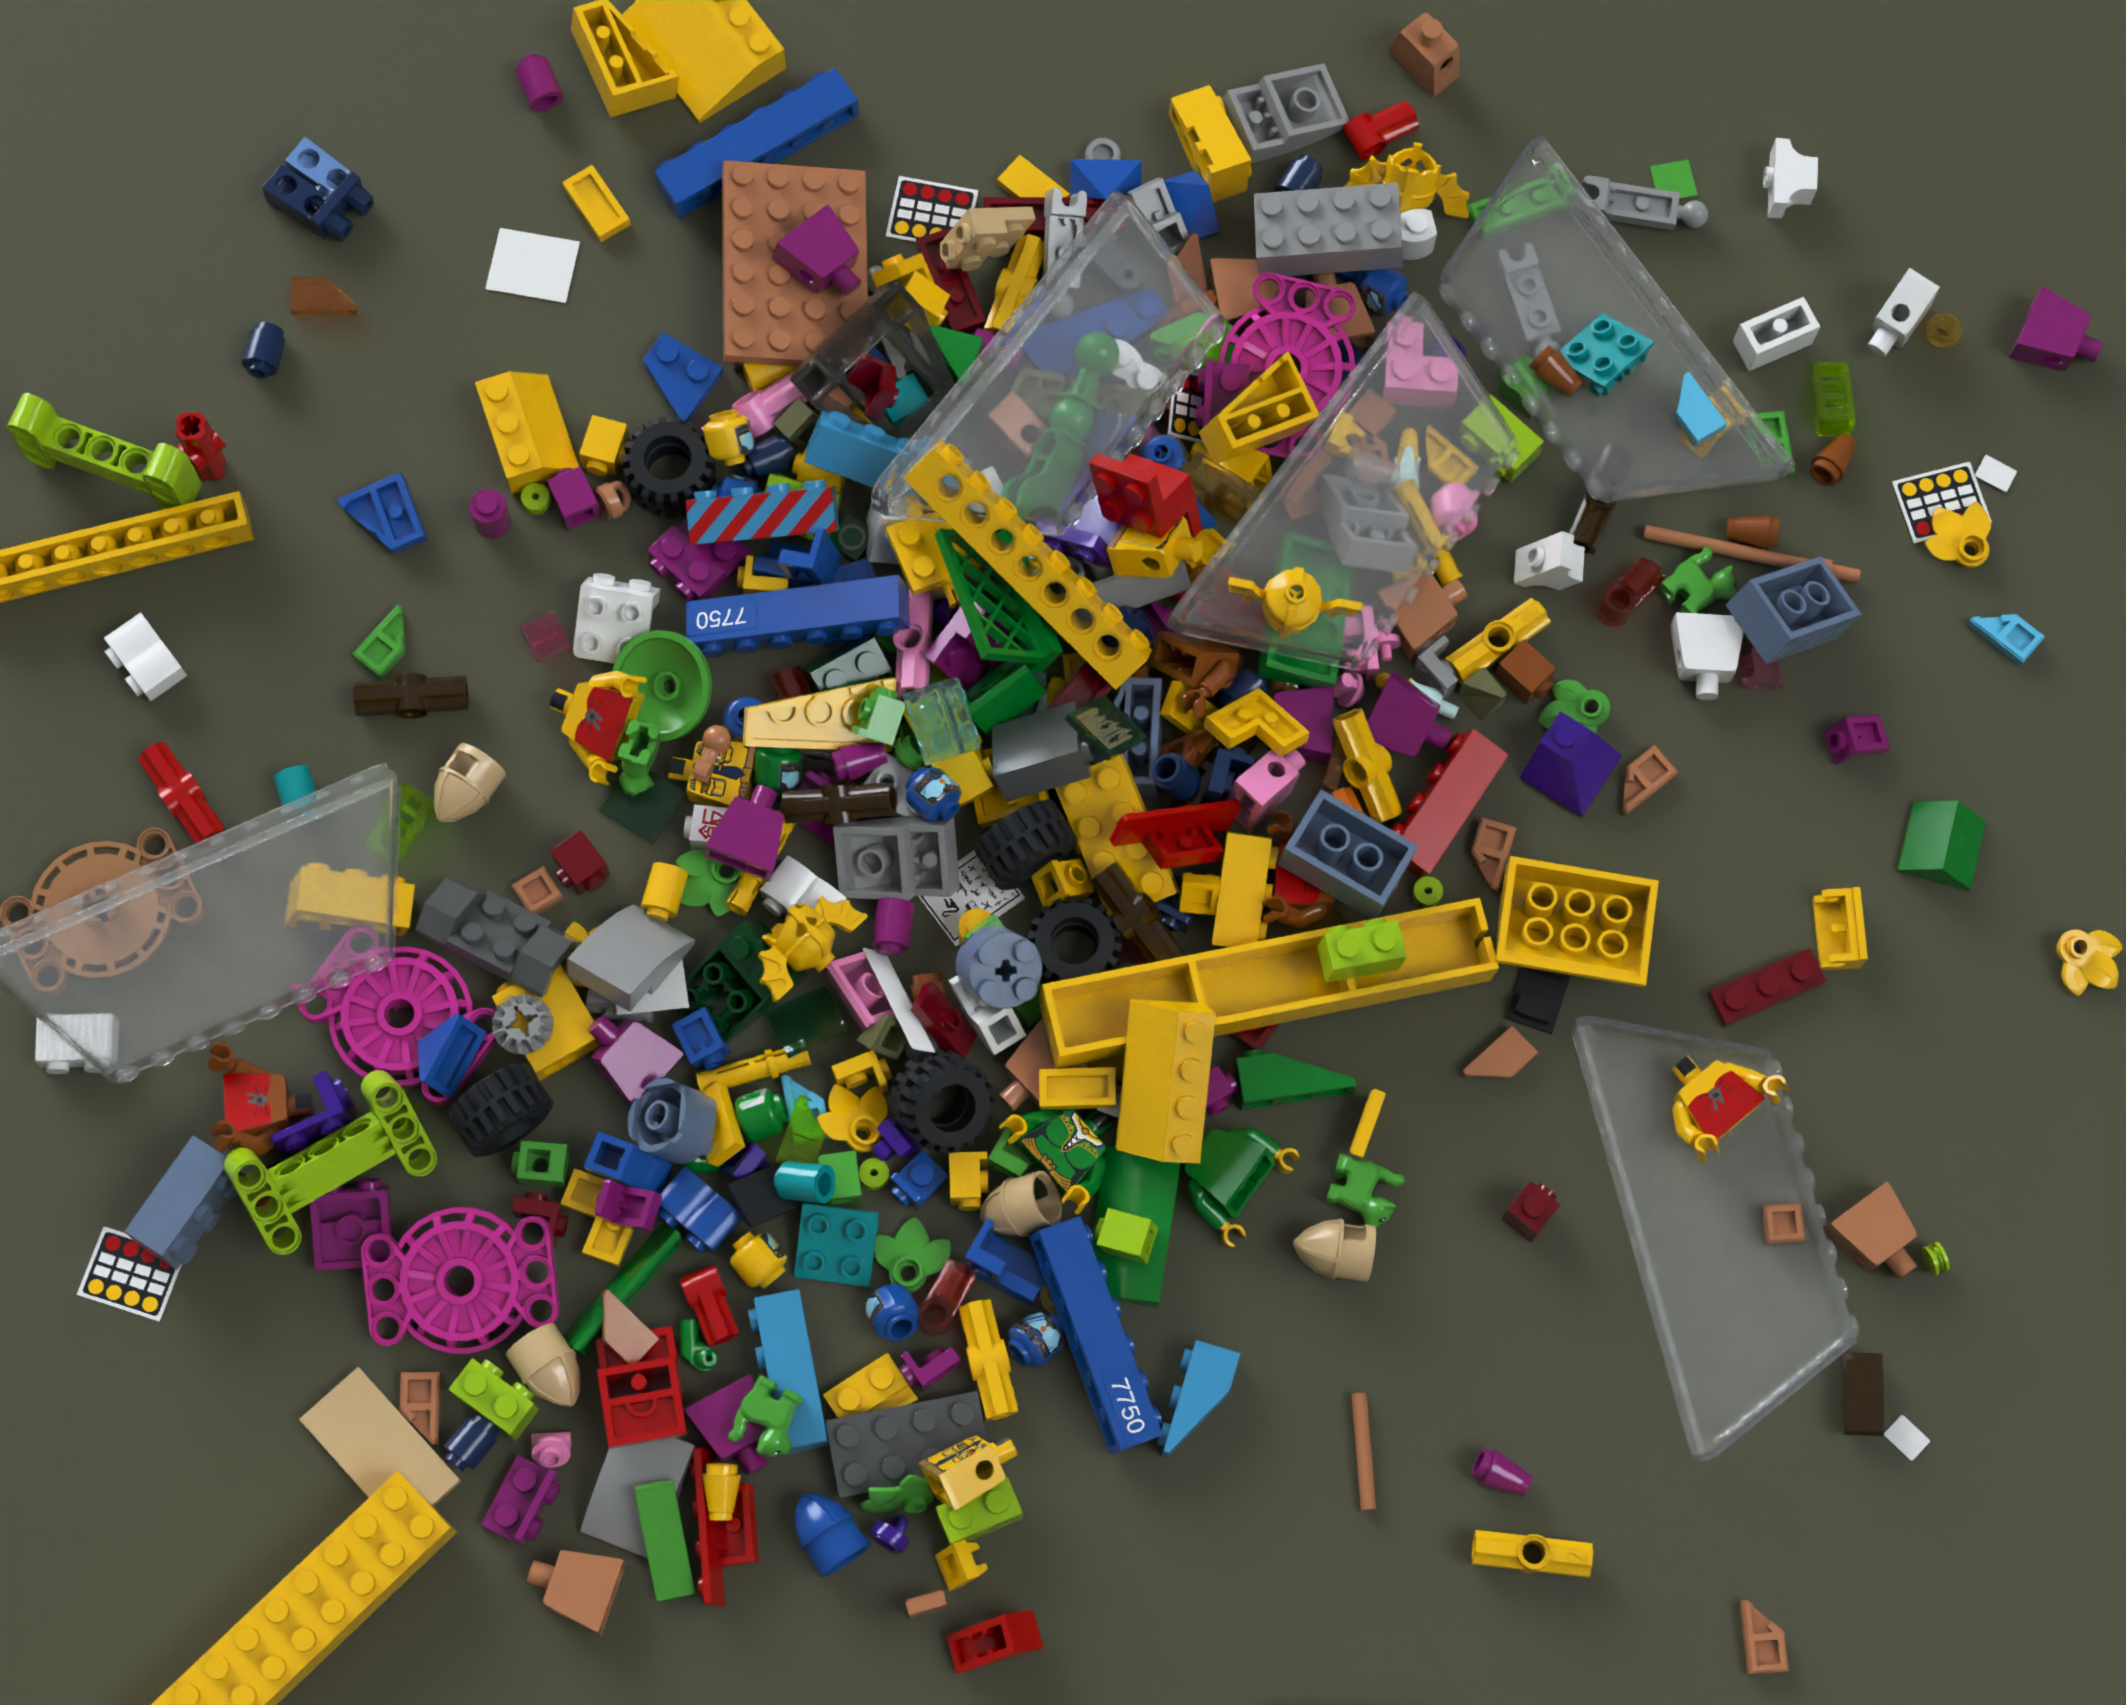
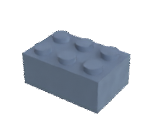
M1821 556L1749 580L1726 604L1735 621L1742 628L1766 664L1838 639L1862 615Z
M1321 789L1286 845L1277 865L1368 918L1374 919L1378 918L1419 846Z
M192 1135L124 1232L140 1247L175 1270H178L181 1264H188L197 1252L198 1245L196 1243L204 1232L209 1233L218 1223L221 1216L219 1211L227 1200L232 1201L238 1195L224 1169L226 1156ZM239 1171L238 1176H244V1174Z

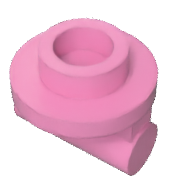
M1351 672L1337 677L1333 696L1337 697V702L1340 706L1350 708L1361 700L1365 691L1362 676L1356 672Z
M571 1431L532 1433L531 1456L538 1465L546 1468H556L569 1461L571 1456L570 1447H572Z

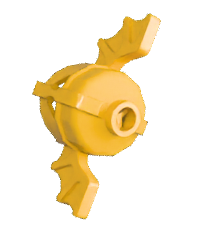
M1414 142L1413 148L1403 149L1394 155H1388L1387 162H1380L1374 156H1370L1368 163L1364 167L1359 169L1352 168L1350 170V180L1344 186L1373 185L1382 182V184L1398 183L1401 214L1413 209L1428 208L1434 200L1435 193H1437L1443 201L1445 214L1460 218H1468L1469 216L1466 204L1470 193L1459 187L1457 173L1450 175L1440 174L1441 165L1436 164L1435 160L1422 150V143ZM1408 158L1411 159L1412 163L1409 166L1401 165ZM1421 160L1426 170L1419 169L1416 162Z
M1294 567V569L1284 570L1268 581L1264 590L1250 580L1229 577L1228 579L1230 593L1241 594L1244 597V601H1261L1266 621L1271 628L1279 632V637L1288 639L1289 635L1300 633L1307 629L1317 620L1319 613L1326 614L1330 618H1335V616L1341 614L1355 617L1356 612H1362L1363 603L1340 598L1329 602H1322L1321 587L1312 575L1306 573L1304 568ZM1297 587V588H1299L1300 590H1299V591H1295V590L1292 589V588ZM1303 594L1302 598L1297 599V596Z
M823 896L817 900V905L814 909L807 903L801 904L800 902L796 906L790 907L786 911L788 914L785 917L786 921L783 924L777 923L770 930L772 934H764L761 937L771 949L761 951L758 954V958L761 959L764 966V973L760 983L768 987L773 1002L779 1001L794 985L786 964L795 972L815 968L820 973L836 958L831 953L836 933L830 925L851 933L868 915L855 910L849 900L841 903H832Z

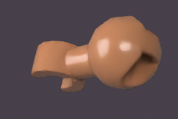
M721 725L711 726L704 732L702 741L705 750L692 771L694 779L706 784L710 781L718 755L726 752L731 746L730 734L727 728Z

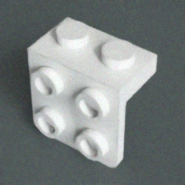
M603 573L593 574V577H588L580 587L573 645L574 655L578 658L615 663L619 653L627 643L635 637L650 631L652 612L659 603L661 588L651 587V582L640 579H632L629 583L615 581V576Z

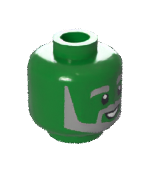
M762 1088L741 1095L735 1101V1115L741 1134L743 1133L745 1138L751 1143H757L780 1135L783 1132L784 1123L789 1122L780 1093L774 1094L768 1088Z

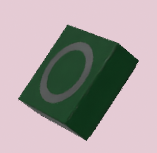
M847 514L839 524L840 530L833 532L830 538L843 557L851 562L861 560L867 551L868 527L850 514Z

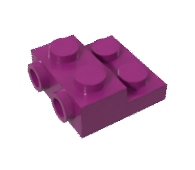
M687 517L677 527L672 525L647 549L650 560L648 565L659 577L665 578L668 576L676 583L674 586L676 591L688 602L692 599L695 601L710 599L738 571L739 566L746 564V556L752 555V551L739 540L690 545Z
M974 602L977 611L988 618L990 614ZM962 607L958 609L924 655L948 680L963 692L979 681L988 665L996 668L1004 662L981 659ZM994 619L993 624L1004 634L1008 635L1010 631ZM986 633L990 646L1001 648V645ZM1014 636L1013 641L1018 645V638Z
M379 1178L362 1179L357 1181L358 1187L343 1188V1185L310 1203L315 1271L363 1268L361 1248L364 1241L369 1236L378 1233H387L392 1236L393 1214L390 1185H381V1179ZM375 1240L370 1247V1254L374 1260L384 1262L390 1256V1247L383 1240Z

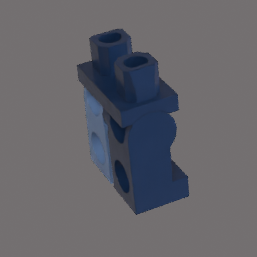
M306 137L302 139L285 159L286 166L281 164L262 187L267 203L276 209H283L297 218L303 225L314 230L323 239L329 234L340 241H344L354 227L353 222L344 216L346 212L352 208L364 216L374 206L373 196L362 187L360 177L354 172H350L345 166Z

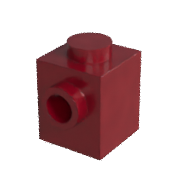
M581 829L550 850L553 861L558 866V869L554 871L556 876L566 889L573 886L579 895L585 891L591 893L600 888L607 880L605 877L610 874L606 862Z
M1530 1181L1509 1206L1501 1219L1532 1242L1556 1213L1560 1204L1555 1201L1557 1198L1555 1193L1541 1183L1536 1186Z

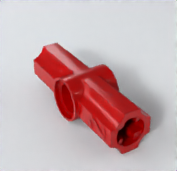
M184 411L175 420L177 423L175 434L180 442L176 448L188 455L198 477L204 482L207 480H220L226 474L224 469L226 459L222 453V450L226 447L225 443L210 427L207 419L198 411L194 413Z
M164 741L157 744L154 743L143 750V753L137 758L141 763V767L158 788L156 792L173 817L180 820L198 848L210 847L218 842L226 833L223 824L205 801L207 798L189 771H184Z

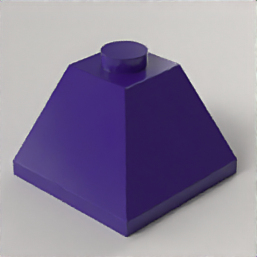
M1560 711L1537 746L1520 778L1580 817H1583L1623 755L1593 731Z

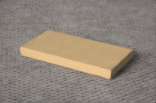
M359 1367L352 1371L299 1419L368 1497L376 1492L397 1471L405 1475L433 1506L438 1504L462 1482Z

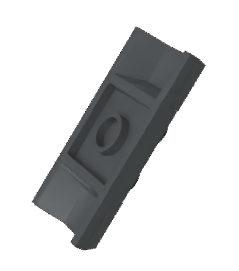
M445 878L427 899L415 928V934L540 998H543L547 993L554 971L571 951H575L582 943V941L552 927L551 921L489 890L485 893L454 878Z

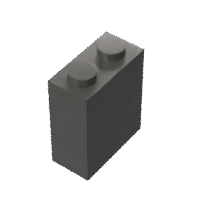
M1076 701L992 726L993 777L1006 802L1091 777L1090 761L1095 760V755L1089 736L1093 734L1076 718V716L1082 714Z

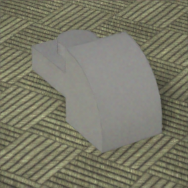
M1158 177L1128 191V196L1139 221L1136 225L1153 255L1159 260H1163L1180 252L1189 234L1181 214L1175 211L1163 178Z

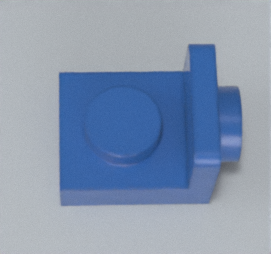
M706 1007L672 1024L690 1064L698 1069H714L725 1062V1056L732 1053L730 1046L724 1042Z
M921 1150L898 1174L895 1172L890 1176V1185L893 1187L890 1193L904 1207L911 1204L918 1211L949 1180V1175L926 1152Z

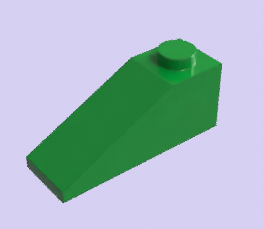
M1260 1049L1242 1053L1241 1058H1236L1234 1066L1241 1110L1352 1095L1356 1088L1355 1078L1276 1053L1264 1054V1050Z

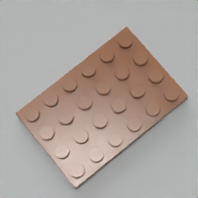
M724 160L722 165L723 362L852 370L863 354L869 355L865 171ZM827 204L834 211L859 250L856 263L851 271L861 280V283L848 296H845L834 283L822 292L814 293L772 259L777 242Z

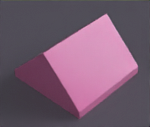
M864 951L831 961L826 966L828 981L862 1032L867 1030L884 1014L895 1016ZM907 994V996H908V998H909V1000H910V1002H911V1004H912V1006H913L914 1003H913V1001L911 1000V998L909 997V995Z

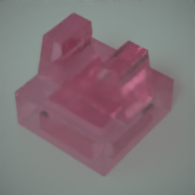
M554 611L521 626L522 632L537 662L571 647Z
M1755 647L1752 648L1751 653L1739 658V664L1743 668H1755L1752 676L1742 679L1745 688H1766L1769 691L1783 688L1779 660L1766 664L1755 650Z

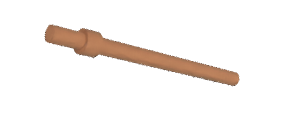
M1645 525L1643 539L1699 551L1708 546L1712 549L1713 554L1779 568H1787L1810 560L1651 525ZM1823 558L1837 580L1858 584L1861 570L1833 564V560Z

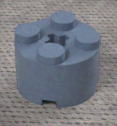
M986 926L976 930L971 934L973 936L968 939L965 945L962 944L956 957V973L958 980L972 996L996 1008L1016 1007L1035 997L1042 976V961L1034 943L1005 927Z
M659 1078L648 1083L643 1088L647 1090L640 1100L635 1098L629 1111L628 1133L631 1140L636 1141L640 1150L675 1164H685L699 1156L707 1155L713 1147L712 1136L716 1125L715 1111L717 1108L715 1100L701 1091L669 1078Z

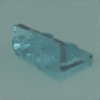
M957 677L939 681L903 694L925 766L980 749L978 731L971 719L966 703L965 691Z

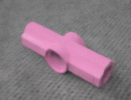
M791 372L762 391L755 390L741 397L732 405L731 410H738V414L745 415L749 419L754 438L772 429L775 426L774 422L796 399H801L805 403L810 398L795 373Z
M910 589V629L898 630V633L893 636V641L897 648L895 677L896 691L899 692L897 697L914 702L929 694L931 662L924 655L933 644L931 640L934 597L931 592H925L913 597Z

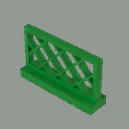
M940 528L934 534L981 659L1027 663L1030 671L1042 672L1063 653L1054 628L955 530ZM1002 529L997 534L1001 541L1006 543L1013 542V537L1009 531ZM951 542L966 552L964 557L953 548ZM1024 556L1023 562L1027 567L1030 568L1027 557ZM971 557L986 569L984 573L969 562ZM962 571L978 583L976 588L965 579ZM991 574L994 576L997 585L989 579ZM982 588L998 600L996 605L981 593ZM974 602L990 614L988 618L977 611ZM1002 605L1006 607L1008 615L1001 610ZM994 619L1010 631L1008 635L1004 634L993 624ZM986 633L998 642L1001 648L991 647ZM1014 636L1018 638L1020 646L1013 641Z

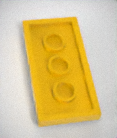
M1123 753L1090 766L1091 777L1055 788L1070 826L1078 838L1077 843L1092 878L1117 861L1138 890L1145 892L1154 902L1180 892L1171 868L1160 869L1142 843L1113 846L1109 841L1118 820L1123 815L1147 812ZM1100 896L1103 906L1107 908V915H1112L1113 912Z

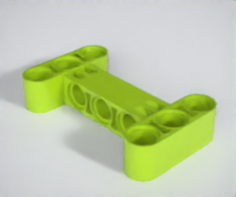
M29 393L21 395L7 424V429L23 456L30 462L46 469H54L57 461L152 495L156 504L162 510L195 502L202 487V483L188 455L182 450L166 443H158L155 451H151L58 417L50 403ZM70 440H79L78 444L73 448H64ZM104 452H113L109 459L104 461L98 460L99 456ZM147 464L142 472L131 473L135 466Z
M383 1070L370 1072L361 1083L362 1095L371 1110L369 1113L267 1170L254 1151L248 1148H237L227 1155L224 1162L225 1172L259 1234L272 1252L278 1255H287L294 1252L300 1245L302 1235L292 1213L391 1156L395 1155L406 1171L415 1177L428 1175L434 1170L437 1164L436 1151L404 1090L388 1072ZM390 1087L384 1097L376 1098V1094L381 1088ZM406 1118L403 1126L398 1129H392L398 1119ZM422 1149L420 1156L409 1160V1156L414 1150ZM246 1165H253L251 1172L247 1175L238 1176L241 1168ZM270 1196L268 1203L264 1206L255 1207L261 1197ZM287 1227L282 1236L273 1237L274 1232L278 1228Z

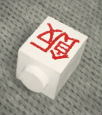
M694 804L693 816H686L684 824V838H689L691 850L705 848L708 839L728 808Z

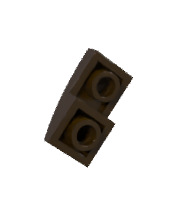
M1843 1352L1844 1394L1842 1407L1844 1435L1883 1436L1884 1383L1882 1353Z

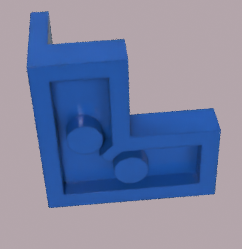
M817 528L811 548L772 541L767 557L756 556L752 570L756 576L788 578L789 588L834 583L841 554L827 531Z
M987 1218L965 1256V1272L1033 1308L1046 1284L1037 1258L995 1235L994 1221Z

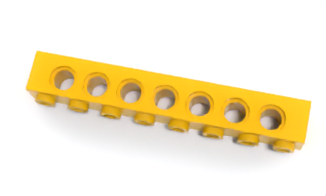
M940 439L909 470L903 479L1116 690L1148 660L1152 649L1149 647L1150 643L1146 636L1137 629L1132 630L1123 621V615L1119 609L1112 603L1106 604L1096 594L1097 589L1093 583L1084 576L1079 577L1070 568L1071 564L1066 556L1058 550L1053 551L1043 541L1044 536L1033 524H1026L1017 515V509L1012 502L1005 497L1000 498L990 488L991 484L985 475L978 470L973 471L963 461L964 456L954 445L946 444ZM952 476L957 479L960 489L952 490L948 488L943 481V477ZM976 502L983 505L986 515H975L970 509V503ZM1005 529L1009 531L1013 537V542L1006 543L1001 541L997 536L996 530ZM1032 556L1036 558L1040 568L1031 569L1027 567L1023 562V557ZM1058 582L1062 584L1066 589V594L1057 595L1053 593L1049 583ZM1075 610H1088L1093 620L1082 621L1077 617ZM1111 635L1115 637L1119 642V646L1114 648L1108 647L1104 644L1102 636Z
M240 491L2 549L0 550V603L255 540L245 501Z

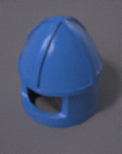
M805 1492L800 1496L795 1509L796 1533L801 1544V1550L806 1552L820 1576L824 1578L855 1560L869 1549L871 1544L854 1523L853 1518L855 1516L852 1512H849L840 1503L822 1494Z

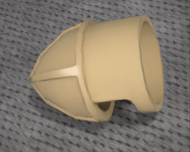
M466 743L459 744L445 766L438 770L439 775L434 785V809L437 819L440 822H455L476 813L483 806L488 805L489 799L506 776L504 769L478 748Z
M1036 1171L1017 1178L1010 1177L1003 1181L1000 1186L988 1195L981 1205L980 1220L983 1223L987 1218L993 1220L995 1232L1009 1236L1027 1237L1041 1229L1060 1223L1062 1202L1058 1188L1051 1176L1045 1171ZM1037 1177L1047 1188L1048 1194L1046 1197L1035 1200L1034 1181Z
M1339 1218L1338 1220L1323 1221L1311 1226L1294 1239L1293 1246L1300 1259L1315 1272L1330 1277L1333 1280L1340 1278L1361 1282L1369 1281L1376 1245L1375 1225L1344 1224V1219Z
M554 1323L543 1325L531 1331L514 1343L507 1351L506 1357L521 1378L522 1385L528 1388L536 1397L560 1406L571 1407L576 1403L580 1393V1368L576 1360L577 1354L574 1349L569 1347Z

